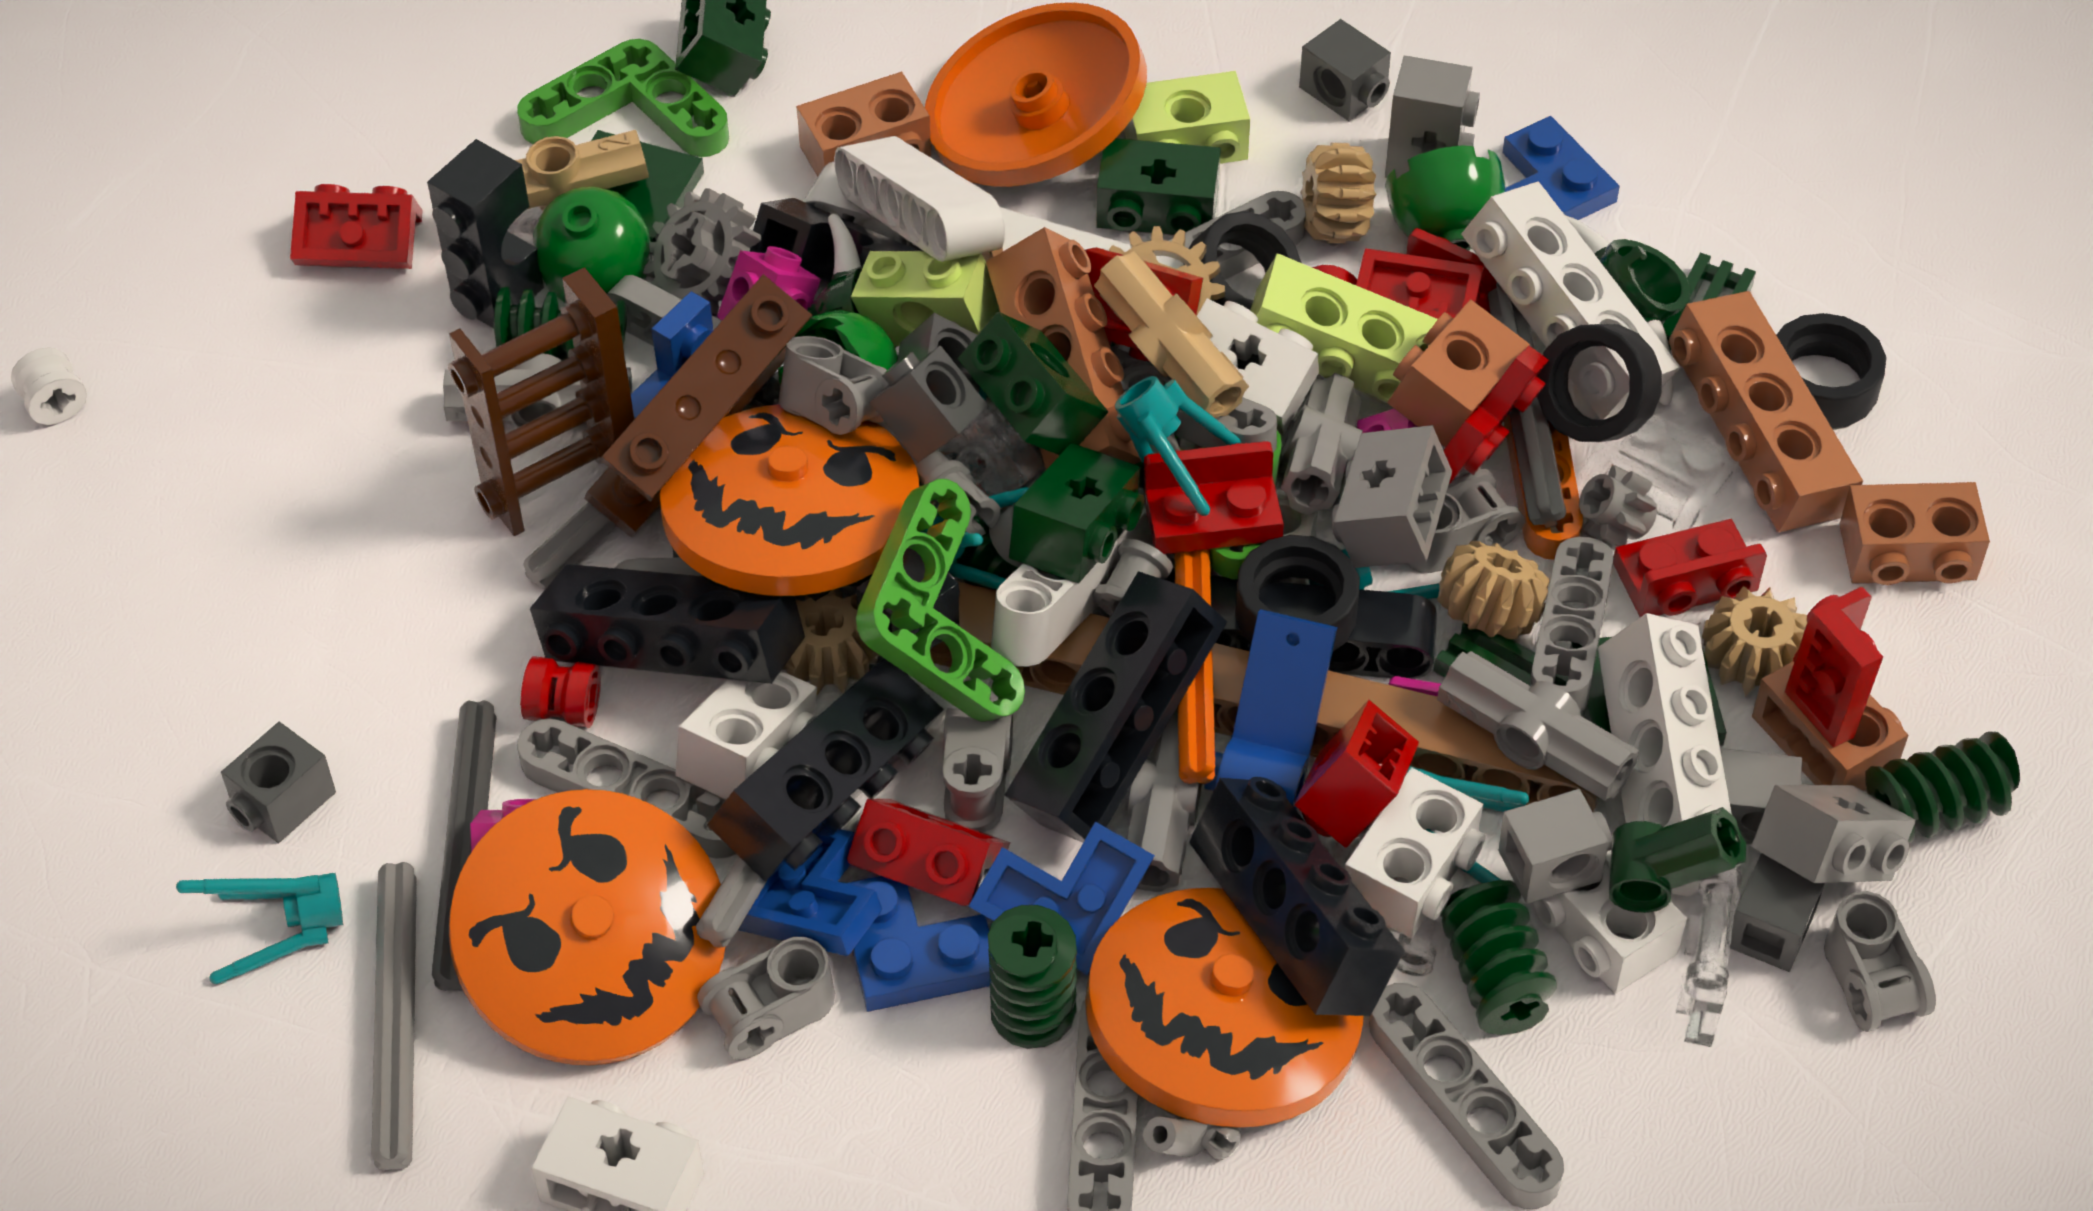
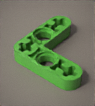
M630 39L610 48L528 93L517 105L521 134L531 144L546 137L559 136L568 138L631 102L642 110L682 150L690 155L698 157L712 156L725 149L729 142L728 119L724 108L690 76L675 70L676 63L656 44L644 39ZM591 86L601 87L605 90L601 95L590 98L581 97L577 94L581 89ZM665 92H678L684 95L682 99L674 103H662L656 100L660 94ZM693 115H694V122H695V124L698 125V126L695 127V128H693V123H692V116H693Z
M936 479L912 490L905 499L859 604L856 615L857 631L862 641L870 649L971 718L980 722L993 721L1018 711L1025 695L1024 680L1019 670L1009 660L933 608L971 516L970 502L965 491L957 483L949 479ZM936 499L940 503L938 511L930 501ZM938 513L944 521L932 526ZM925 529H928L927 534L920 532ZM907 548L916 551L924 562L925 574L921 582L912 580L903 567V555ZM890 608L893 611L891 622L900 630L894 632L888 630L890 619L882 613L883 610ZM916 629H920L915 635L910 632ZM935 638L942 640L951 651L952 664L947 673L940 671L931 659L930 647ZM967 676L971 678V680L963 682ZM991 678L993 680L991 688L982 680ZM991 691L998 697L997 701L992 702L989 699Z

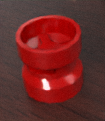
M532 656L526 666L521 688L520 705L523 719L537 721L556 717L563 718L566 723L575 727L590 728L597 714L601 693V671L599 665L576 662L571 667L559 666L552 658Z

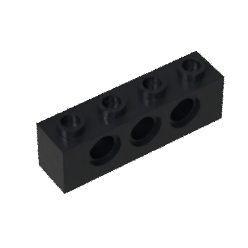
M566 564L530 607L545 658H552L557 662H582L605 667L772 684L805 638L795 596L748 593L721 585L704 576Z
M1138 571L1004 795L1040 825L1082 843L1095 822L1107 827L1226 626L1227 621L1195 590Z
M883 658L734 789L707 826L765 882L784 864H787L793 871H796L823 843L817 836L822 829L826 828L832 835H835L861 808V805L855 801L860 794L864 793L869 799H874L898 774L899 771L892 766L898 759L909 766L927 749L935 739L927 729L944 709L907 673Z
M1252 777L1250 780L1219 778L1191 836L1190 845L1315 1015L1371 1016L1405 949L1387 928L1383 916L1370 906L1352 883V878L1348 871L1338 865L1321 843L1316 830L1303 820L1286 798V792L1280 785L1263 777Z

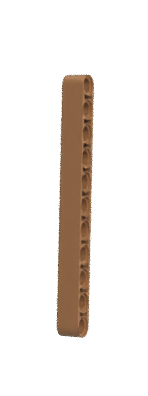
M957 581L960 590V627L991 648L997 591ZM1091 613L1046 660L1028 667L1015 666L1024 680V686L1064 695L1110 618ZM943 641L930 649L933 663L951 667V651ZM1217 643L1212 648L1214 731L1232 736L1250 651ZM1328 670L1310 756L1317 757L1322 748L1370 700L1419 741L1410 766L1443 777L1525 792L1529 796V802L1526 805L1580 789L1592 812H1594L1598 796L1546 765L1533 770L1515 764L1499 749L1494 740L1493 733L1439 702L1437 696Z

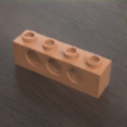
M1043 227L986 261L999 310L1009 317L1041 330L1109 411L1079 446L1135 465L1141 462V459L1129 434L1116 418L1119 413L1115 409V403L1124 393L1121 384L1124 372L1119 359L1109 345L1104 328L1107 325L1106 312L1100 301L1095 297L1088 273L1091 271L1089 257L1077 241L1070 240ZM1040 448L1047 470L1059 455Z
M1745 291L1688 303L1668 341L1671 346L1672 355L1678 364L1683 367L1698 393L1702 408L1710 414L1723 436L1729 455L1738 462L1754 490L1758 505L1767 512L1778 533L1841 518L1850 485H1862L1863 479L1751 292Z

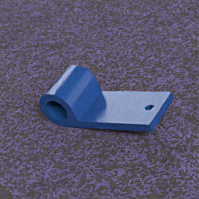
M1262 609L1258 611L1233 735L1224 753L1215 751V777L1211 782L1204 784L1205 790L1214 791L1219 778L1250 780L1252 777H1263L1280 785L1286 792V798L1296 811L1298 810L1294 804L1306 778L1338 627Z

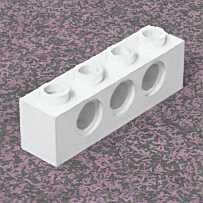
M1539 181L1491 196L1461 233L1546 347L1559 334L1579 325L1619 324L1639 333L1652 347L1662 371V387L1681 368ZM1592 346L1581 351L1573 360L1569 370V378L1600 419H1607L1616 415L1624 407L1629 395L1630 377L1624 360L1616 351L1605 346Z
M1646 613L1597 647L1611 734L1639 750L1637 763L1631 771L1626 784L1621 789L1626 823L1648 821L1666 827L1721 807L1732 815L1699 627L1695 624ZM1741 864L1736 865L1734 869L1672 889V894L1689 897L1740 867Z

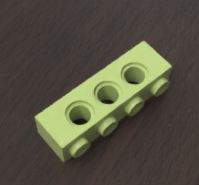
M1278 253L1256 290L1250 310L1258 317V324L1276 333H1279L1282 328L1289 329L1309 340L1313 345L1312 351L1318 353V374L1324 378H1328L1334 373L1345 376L1354 381V389L1377 397L1386 403L1401 382L1393 376L1395 369L1415 345L1423 351L1428 348L1422 341L1438 320Z

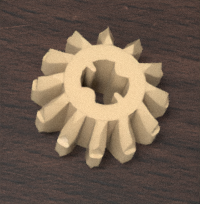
M1330 143V146L1317 145L1306 158V169L1302 172L1303 187L1300 193L1302 194L1306 213L1304 227L1310 233L1313 240H1326L1327 243L1345 244L1346 241H1359L1370 229V218L1374 215V198L1377 195L1374 191L1376 174L1372 171L1373 160L1363 147L1350 146L1349 143Z
M1470 541L1468 545L1456 546L1452 556L1447 559L1441 573L1442 578L1439 583L1440 591L1437 601L1444 608L1448 609V615L1452 619L1468 624L1469 630L1478 629L1484 631L1489 637L1499 634L1507 639H1517L1519 635L1530 634L1535 623L1540 621L1546 604L1544 602L1547 598V587L1550 579L1544 572L1538 570V565L1535 561L1522 558L1518 555L1517 550L1509 551L1503 549L1498 543L1487 546L1480 541Z
M1744 586L1736 594L1735 599L1721 597L1719 603L1714 607L1713 614H1710L1709 620L1705 621L1702 639H1704L1703 645L1706 647L1704 654L1707 665L1710 668L1720 669L1718 675L1720 676L1721 685L1738 681L1742 683L1746 697L1755 686H1760L1762 678L1793 661L1807 625V615L1796 613L1795 597L1780 602L1774 599L1771 587L1761 596H1755Z
M838 588L831 590L828 595L821 597L817 601L805 595L806 601L796 600L805 638L782 670H787V674L805 682L810 681L811 685L817 687L816 695L820 693L825 685L834 684L844 694L848 685V678L861 679L870 671L869 664L877 663L880 656L870 649L858 635L856 625V594L843 599L842 592Z

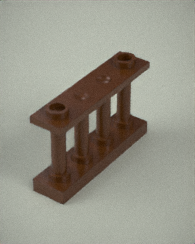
M585 267L562 278L567 305L561 308V316L482 355L461 328L449 333L454 361L448 364V370L457 390L463 398L481 482L474 487L475 494L486 515L491 520L499 516L513 536L525 531L519 504L520 498L594 460L598 464H602L603 462L600 461L601 457L635 420L618 309ZM573 339L574 348L568 351L569 358L497 393L494 377ZM580 381L581 389L575 392L576 399L505 434L502 419ZM587 421L588 429L582 432L583 439L513 474L511 459Z
M763 274L604 453L600 461L608 466V468L587 491L584 499L633 538L661 506L660 490L724 417L744 411L778 372V368L784 365L787 343L810 320L812 314Z

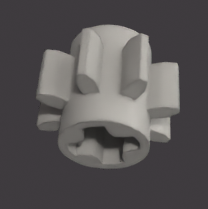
M1615 465L1611 466L1608 475L1599 474L1591 478L1584 486L1579 499V508L1582 515L1590 519L1583 531L1604 543L1609 542L1617 547L1626 545L1627 539L1635 540L1643 537L1652 528L1657 515V504L1651 497L1646 495L1653 485L1652 481L1633 471L1627 472Z

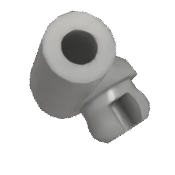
M1155 1117L1146 1124L1143 1131V1139L1146 1146L1157 1153L1192 1157L1206 1149L1213 1158L1224 1159L1229 1157L1238 1147L1241 1134L1237 1127L1203 1124L1182 1117L1175 1119Z

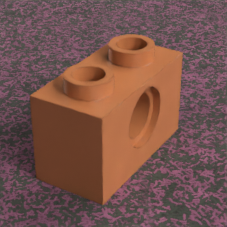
M1470 299L1454 318L1446 312L1439 317L1422 341L1428 346L1425 351L1415 345L1403 358L1393 373V376L1401 382L1387 403L1418 427L1433 425L1440 444L1446 447L1465 420L1481 406L1515 358L1530 344Z

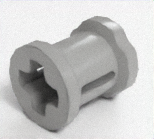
M1135 539L1123 540L1117 551L1120 560L1107 584L1098 585L1092 596L1094 602L1112 616L1138 571L1161 579H1167L1173 569V565L1165 554L1145 542Z

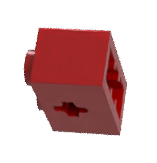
M1368 700L1318 753L1294 806L1302 811L1303 818L1307 824L1312 826L1318 834L1324 837H1332L1344 848H1347L1398 795L1419 741L1372 701Z

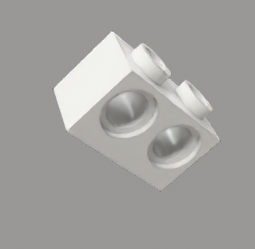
M783 671L778 674L772 684L727 679L679 725L675 776L726 800L734 789L817 717L814 715L817 687Z
M1412 767L1405 776L1398 795L1379 814L1345 864V870L1350 874L1352 883L1370 906L1383 916L1386 922L1385 925L1410 938L1414 936L1426 916L1433 920L1440 916L1453 890L1454 884L1449 881L1459 867L1468 871L1473 866L1486 838L1485 834L1478 831L1483 803ZM1425 829H1435L1443 833H1431L1426 831ZM1402 877L1410 880L1411 882L1401 883L1391 878Z
M1610 850L1607 851L1602 881L1583 886L1589 891L1570 890L1532 902L1530 906L1537 919L1546 928H1555L1573 948L1575 957L1584 971L1592 977H1599L1614 994H1617L1678 954L1687 918L1671 901L1665 908L1649 913L1631 912L1614 905L1609 899ZM1613 933H1624L1634 939L1620 938Z

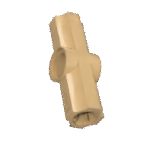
M636 130L578 145L564 137H546L535 142L529 148L526 158L515 160L521 163L523 167L530 206L528 209L539 206L541 210H544L557 196L574 188L594 186L607 189L649 178Z
M1135 251L1123 256L1117 255L1100 270V277L1094 287L1119 319L1123 320L1132 331L1129 334L1132 341L1165 378L1169 375L1172 380L1175 379L1185 394L1214 418L1227 416L1242 403V397L1249 388V385L1222 351L1220 352L1210 340L1213 337L1211 332L1177 293L1173 296Z

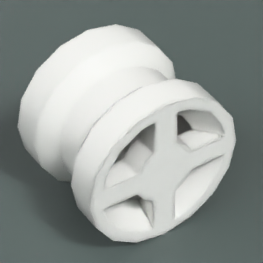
M51 347L38 348L19 359L12 369L10 379L17 394L24 398L25 407L31 418L38 423L51 425L64 422L76 415L86 403V388L81 379L73 373V367L69 358L60 349Z

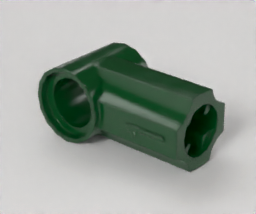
M1721 807L1666 827L1648 821H1634L1617 827L1612 834L1609 899L1614 905L1631 912L1649 913L1659 911L1670 903L1672 889L1734 869L1736 865L1744 863L1746 860V841L1739 831L1737 819Z

